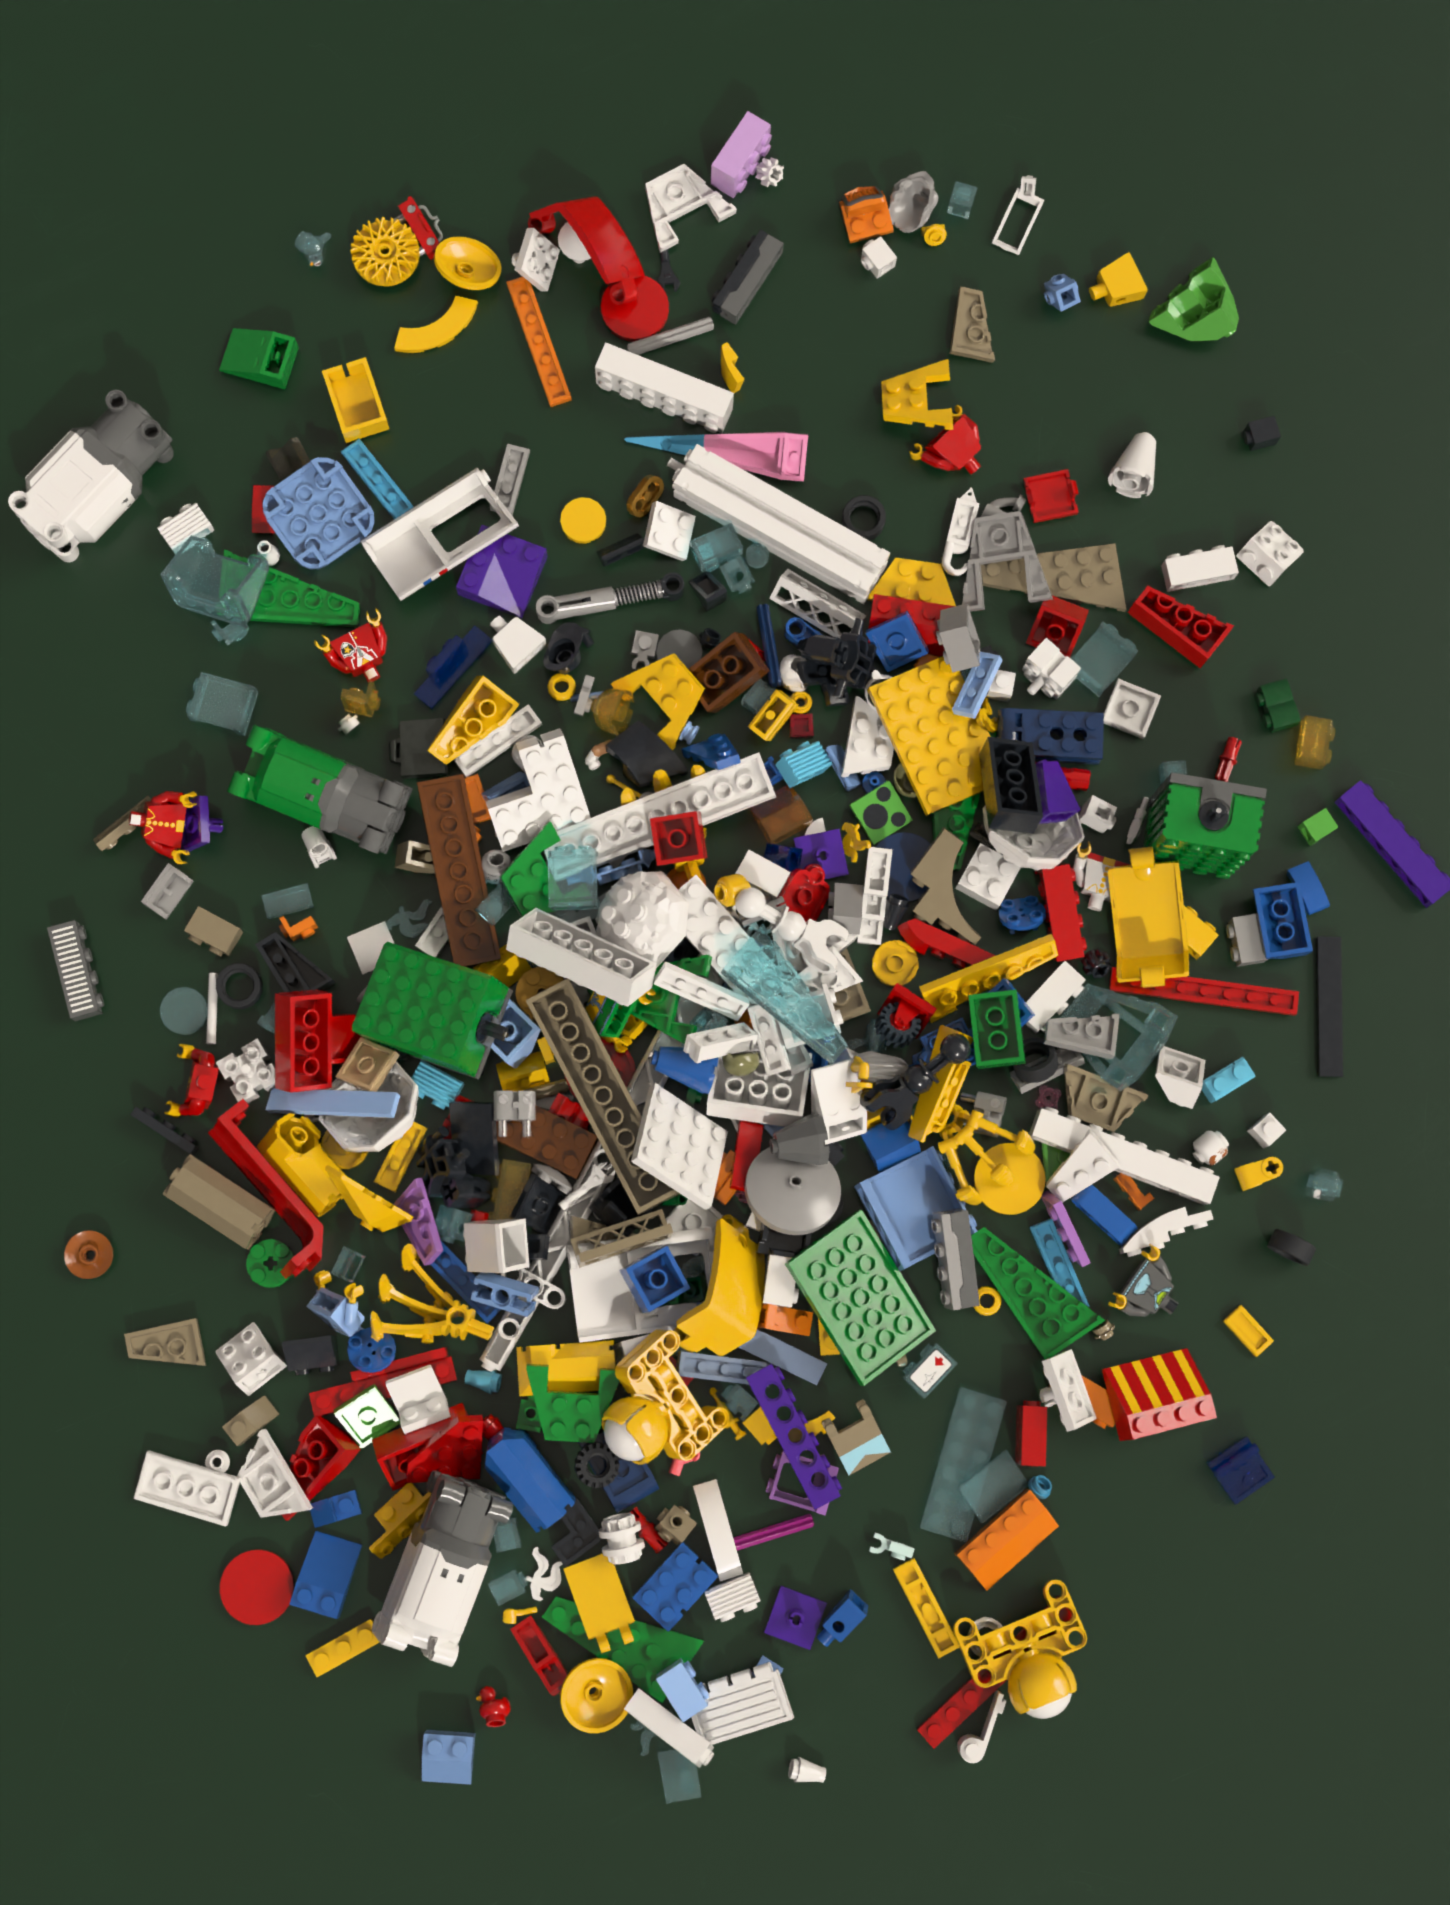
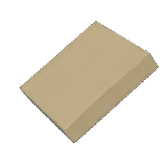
M360 1037L335 1077L360 1090L377 1092L400 1055L394 1050Z

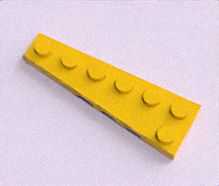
M1052 934L919 986L922 999L937 1008L930 1022H935L957 1010V1005L969 1000L968 995L980 994L987 989L991 990L1003 978L1013 980L1023 973L1057 957L1058 952Z

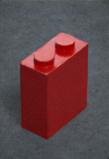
M1023 1401V1405H1017L1015 1464L1046 1466L1047 1407L1041 1406L1040 1401Z

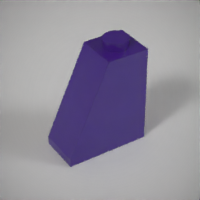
M1042 760L1036 763L1043 818L1039 824L1067 821L1081 809L1059 762Z

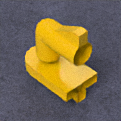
M854 1056L853 1063L850 1066L851 1071L858 1073L859 1080H868L869 1064L863 1062L860 1057ZM846 1082V1087H852L851 1093H857L864 1088H872L873 1083Z

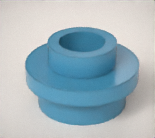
M1043 1475L1034 1476L1028 1482L1029 1489L1037 1498L1046 1499L1050 1495L1052 1484L1047 1477Z

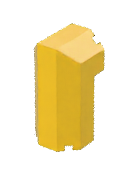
M288 1113L276 1121L256 1147L317 1217H321L337 1205L336 1202L339 1199H343L326 1172L325 1167L329 1165L345 1176L347 1175L321 1148V1143L319 1144L321 1132L310 1119L301 1116L300 1119L295 1118V1114Z
M614 1340L560 1344V1349H557L555 1344L526 1346V1351L524 1352L523 1347H516L519 1396L533 1395L526 1370L527 1364L549 1365L548 1391H599L600 1368H616L615 1351L610 1350V1346H614Z

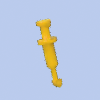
M712 1387L709 1393L716 1401L717 1407L725 1408L729 1413V1422L725 1428L731 1427L736 1435V1441L746 1435V1432H743L737 1425L740 1419L738 1417L734 1418L725 1402H721L716 1395V1388Z

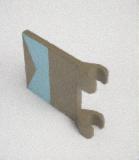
M864 1399L855 1404L862 1418L837 1432L830 1418L822 1421V1425L848 1475L891 1453Z

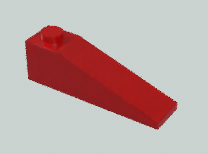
M316 1415L302 1431L298 1440L300 1444L296 1453L291 1456L289 1468L310 1501L348 1466L361 1449L347 1432L323 1417ZM297 1512L282 1514V1517L289 1521Z

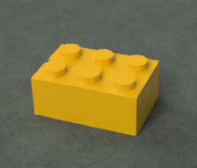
M366 357L346 363L350 374L348 377H345L342 365L322 371L346 443L389 430Z

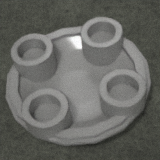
M533 1163L531 1171L537 1174L539 1178L549 1184L552 1183L567 1195L571 1193L573 1187L563 1174L550 1166Z

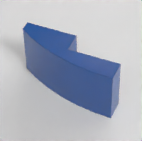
M1309 861L1287 870V876L1292 883L1300 882L1304 907L1308 915L1330 907L1322 884Z

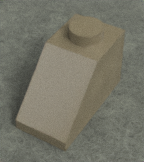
M410 840L398 844L395 868L416 873L435 874L429 845Z
M264 1395L238 1413L222 1428L236 1446H241L275 1419L279 1412Z

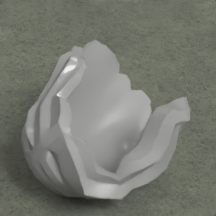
M926 171L909 175L907 178L901 179L894 184L890 196L889 213L892 225H895L896 228H899L904 233H910L922 227L928 221L932 210L937 205L938 195L934 190V181Z
M873 1051L858 1054V1057L863 1062L869 1064V1079L864 1081L870 1083L881 1079H892L898 1074L904 1077V1073L908 1069L907 1063L899 1057Z

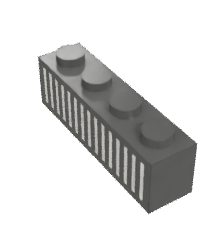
M73 920L48 927L47 930L70 1019L78 1021L103 1014L101 1007L105 1006L102 994L97 992L96 984H99L96 971L91 969L90 962L93 961L90 948L85 946L84 939H87V934L84 926H80L77 921Z

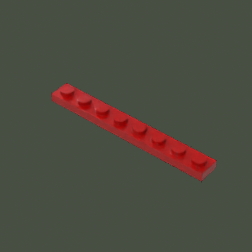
M1112 967L1110 973L1109 991L1292 1016L1297 1015L1299 991L1187 976L1165 978V986L1143 988L1141 987V981L1117 982V967Z
M1064 1607L1060 1609L1058 1614L1060 1620L1063 1622L1069 1621L1071 1618L1070 1610ZM1023 1628L1014 1638L1018 1641L1024 1640L1026 1637L1025 1629ZM1052 1631L1038 1638L1042 1640L1056 1634V1632ZM1006 1650L1002 1653H999L997 1656L993 1658H999L1003 1655L1011 1653V1651ZM981 1669L977 1677L981 1683L985 1684L989 1682L991 1675L987 1669ZM971 1677L917 1728V1731L935 1749L1005 1681L983 1688L976 1685Z

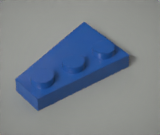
M725 734L711 735L708 740L681 749L683 757L688 759L692 756L695 762L703 760L706 766L717 770L741 763L739 754Z

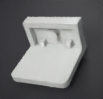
M1270 521L1247 542L1236 557L1270 587L1304 551L1279 525Z

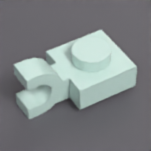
M874 1533L873 1537L879 1539L881 1545L879 1548L870 1546L869 1552L878 1554L886 1549L892 1551L891 1556L904 1561L906 1557L912 1558L913 1547L886 1539L879 1533Z

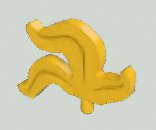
M985 697L982 703L983 708L979 709L976 721L981 728L985 727L989 732L994 733L997 731L998 719L996 717L989 718L992 715V709L988 703V697Z
M845 822L842 826V830L847 832L842 841L844 854L851 857V862H857V851L871 848V843L869 840H860L859 824L853 825Z

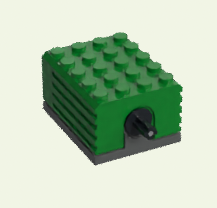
M1171 772L1150 797L1143 848L1153 847L1155 863L1178 861L1180 871L1186 868L1192 869L1195 874L1206 875L1209 872L1215 873L1218 878L1229 879L1230 874H1235V870H1239L1240 866H1243L1245 861H1249L1250 856L1258 850L1259 845H1256L1260 840L1258 830L1262 826L1260 819L1263 817L1264 810H1262V807L1265 805L1263 800L1266 798L1267 789Z
M386 942L383 945L352 1024V1031L367 1040L396 1052L479 1080L494 1039L504 1041L508 1037L509 1033L507 1032L509 1028L500 1025L513 990L502 984L494 976L391 942Z

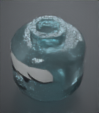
M1319 1168L1314 1175H1309L1307 1188L1311 1189V1196L1313 1198L1332 1202L1336 1197L1340 1198L1344 1179H1340V1174L1336 1171Z

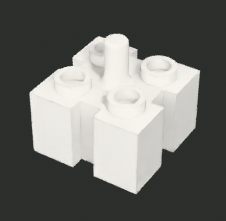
M1047 638L1027 658L1026 664L1022 668L1024 676L1033 682L1027 688L1031 695H1034L1041 688L1045 695L1050 698L1054 697L1056 700L1071 685L1081 670L1080 666L1068 656L1065 657L1060 652V649Z
M258 1038L241 1048L243 1054L237 1057L231 1053L216 1062L223 1077L229 1082L233 1080L234 1085L230 1089L238 1102L244 1099L249 1104L260 1097L258 1094L259 1090L264 1088L269 1092L272 1088H275V1065L272 1063L267 1064L266 1061L271 1057Z

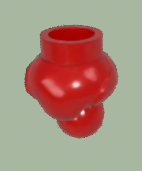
M485 1686L480 1690L479 1696L476 1697L477 1701L483 1702L479 1707L480 1715L486 1719L488 1727L503 1726L506 1724L505 1717L508 1716L511 1710L510 1702L506 1697L495 1699V1690L490 1686Z

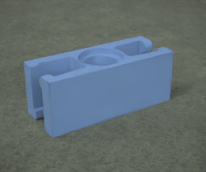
M481 1272L475 1277V1285H485L492 1288V1291L484 1290V1287L479 1286L476 1290L472 1291V1301L528 1317L535 1310L536 1301L532 1299L538 1294L539 1287L494 1273ZM501 1290L506 1291L509 1297H505ZM517 1296L526 1297V1302L518 1299Z

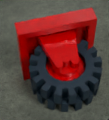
M896 983L877 1013L879 1015L874 1025V1028L877 1029L875 1033L876 1035L881 1034L879 1038L881 1041L884 1039L887 1041L885 1045L890 1046L892 1043L893 1048H898L899 1045L900 1048H905L906 1045L909 1046L915 1038L919 1037L937 1008L910 992L909 989Z

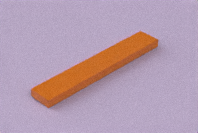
M523 276L507 281L506 284L549 406L553 407L572 401L531 283Z

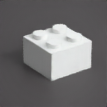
M980 843L955 889L997 911L1020 868L1015 864L1007 862L1000 853Z
M769 1255L767 1257L762 1303L791 1308L792 1304L797 1303L799 1289L795 1288V1280L785 1265L792 1258Z

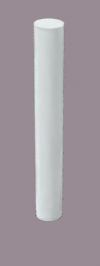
M209 973L206 1044H216L218 999L216 979L218 973Z

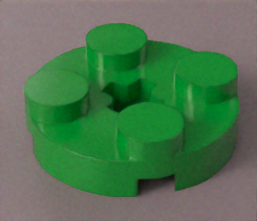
M263 1240L254 1245L247 1256L246 1267L252 1281L263 1287L275 1288L282 1286L291 1276L285 1279L280 1271L295 1255L286 1244L279 1240ZM269 1257H273V1260L278 1263L277 1266H273L271 1271L268 1266H265V1261H268Z

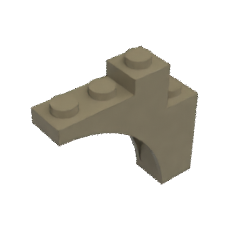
M943 827L910 871L911 875L914 876L912 878L914 883L921 888L925 885L928 887L912 910L915 912L914 917L924 923L928 922L931 925L938 917L940 919L938 923L945 929L950 931L953 928L959 933L957 935L959 939L976 945L981 936L961 915L955 902L952 886L954 863L964 842Z

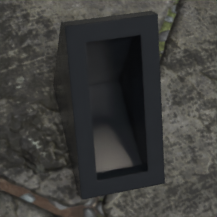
M708 570L688 581L706 612L722 604L727 599L726 588Z

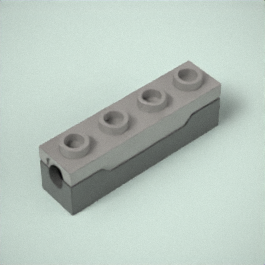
M957 1208L932 1213L931 1228L936 1238L934 1252L939 1262L937 1276L942 1286L940 1300L944 1308L958 1310L960 1308L980 1306L968 1210Z

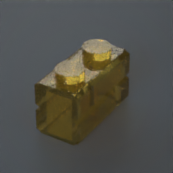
M1309 715L1303 717L1300 724L1295 765L1323 769L1326 763H1330L1332 750H1328L1329 743L1334 740L1335 728L1332 727L1333 721L1331 719Z

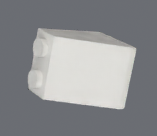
M526 1218L481 1220L464 1223L463 1237L465 1239V1261L468 1272L505 1273L530 1267Z

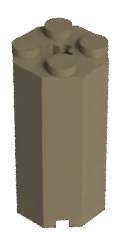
M190 1154L185 1159L183 1167L181 1169L177 1167L171 1174L170 1180H172V1183L166 1187L163 1195L232 1241L249 1250L262 1235V1229L270 1223L275 1209Z

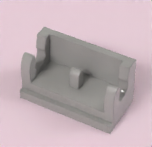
M168 863L141 902L167 920L194 881Z

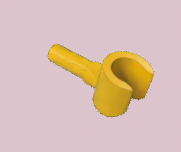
M537 1607L518 1610L506 1609L503 1612V1622L516 1624L517 1616L537 1613Z

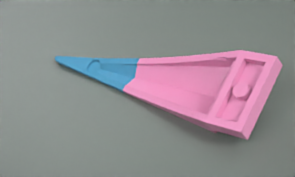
M763 432L626 437L624 439L626 442L686 455L690 449L694 450L698 444L705 448L706 451H711L743 470L781 480L804 482L808 434Z

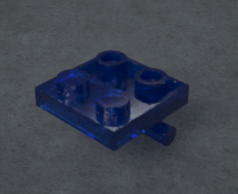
M1247 1436L1206 1463L1234 1505L1275 1478L1258 1453L1260 1451L1255 1443L1252 1444Z

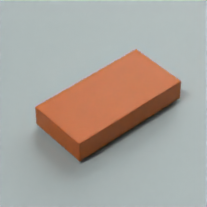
M475 774L464 778L474 825L490 820L491 817L486 802L482 797L484 790L479 775Z

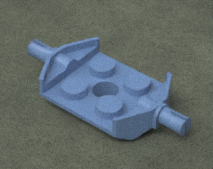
M639 850L637 855L639 861L631 858L622 861L621 866L614 869L612 865L600 868L598 874H595L593 865L587 867L579 874L567 877L568 886L582 882L593 887L596 881H598L600 886L604 883L618 880L628 874L642 871V867L648 869L651 862L656 858L655 850Z

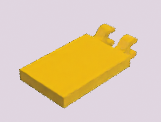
M600 1554L564 1568L563 1570L588 1640L596 1637L601 1654L611 1650L605 1633L618 1628L624 1645L633 1642L634 1639L629 1624L634 1623L635 1620L614 1564L608 1561V1557Z

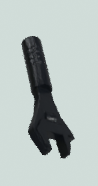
M667 249L660 252L662 269L657 282L662 286L665 293V285L674 284V292H677L680 281L671 269Z

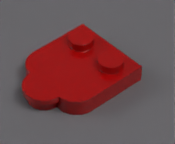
M812 863L804 869L798 868L793 870L777 897L782 896L784 902L776 905V907L786 903V906L789 907L788 912L794 911L799 913L805 922L809 919L816 921L830 892L828 883L824 881L825 872L822 867Z

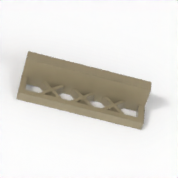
M660 1209L572 1238L570 1242L579 1268L671 1238L673 1230L671 1224H667L663 1210ZM659 1217L662 1226L651 1230L645 1227L649 1219ZM632 1225L640 1229L639 1234L630 1237L622 1235L628 1226ZM610 1233L618 1237L615 1242L606 1245L600 1243L604 1234ZM599 1236L597 1241L592 1239ZM588 1241L595 1246L593 1249L580 1253L577 1243Z

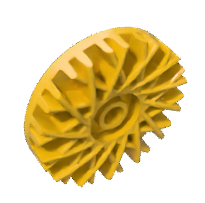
M382 217L381 221L376 218L374 223L367 221L368 225L363 224V229L360 232L359 230L356 231L357 235H354V242L351 243L352 261L356 271L363 279L374 285L393 286L402 283L413 274L419 262L420 250L415 234L412 233L410 227L407 228L405 223L404 225L400 224L398 219L394 221L391 218V221L385 220V217Z

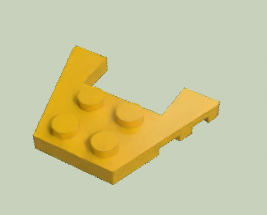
M942 360L881 381L884 421L911 425L913 422L925 423V427L934 428L935 425H941L947 430H953L952 408L928 410L926 383L950 380L949 360Z
M676 654L664 657L611 683L624 700L628 699L641 685L671 719L657 736L672 751L675 749L676 742L705 689Z

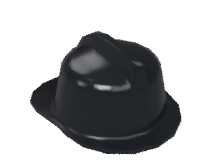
M572 622L565 623L559 626L552 634L543 658L544 666L548 670L558 671L566 675L580 664L581 654L579 648L583 633L577 624Z

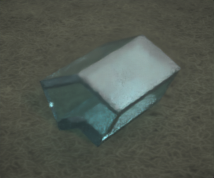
M343 1246L331 1274L353 1283L366 1256Z

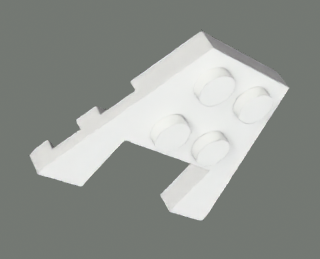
M685 164L645 183V191L660 252L678 244L679 241L669 222L704 204L709 206L718 222L736 214L737 211L733 204L727 203L721 194L709 188L705 184L706 182Z

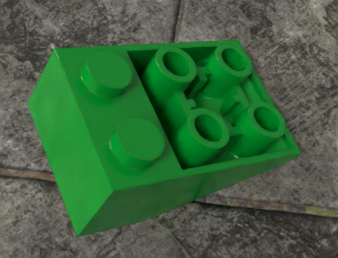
M233 328L219 371L285 389L299 347L295 337L274 331Z

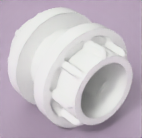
M620 1513L604 1518L601 1522L602 1528L598 1530L599 1537L607 1539L608 1542L607 1545L602 1547L603 1556L608 1557V1561L612 1564H625L638 1560L642 1555L641 1549L645 1547L644 1540L636 1538L635 1534L641 1530L640 1521H636L635 1515L631 1513Z

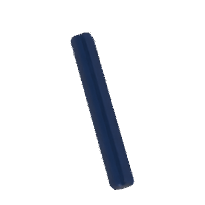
M760 604L757 606V615L765 662L770 670L767 673L769 686L772 688L780 687L782 680L769 605Z

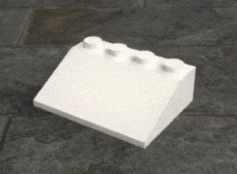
M756 1045L754 1051H747L753 1054L758 1052L760 1062L756 1070L746 1076H733L725 1070L722 1056L719 1057L717 1067L715 1066L714 1081L708 1095L707 1115L786 1127L803 1118L810 1068L791 1076L789 1070L767 1076L759 1047Z

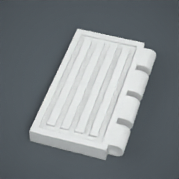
M770 1662L753 1667L755 1677H753L750 1669L731 1674L732 1684H730L728 1676L709 1681L708 1706L691 1717L696 1733L713 1745L792 1720L794 1715L779 1670H773Z

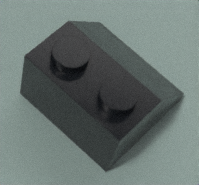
M330 1335L282 1342L288 1371H295V1376L310 1374L309 1369L319 1368V1372L334 1371V1366L340 1365L337 1336Z

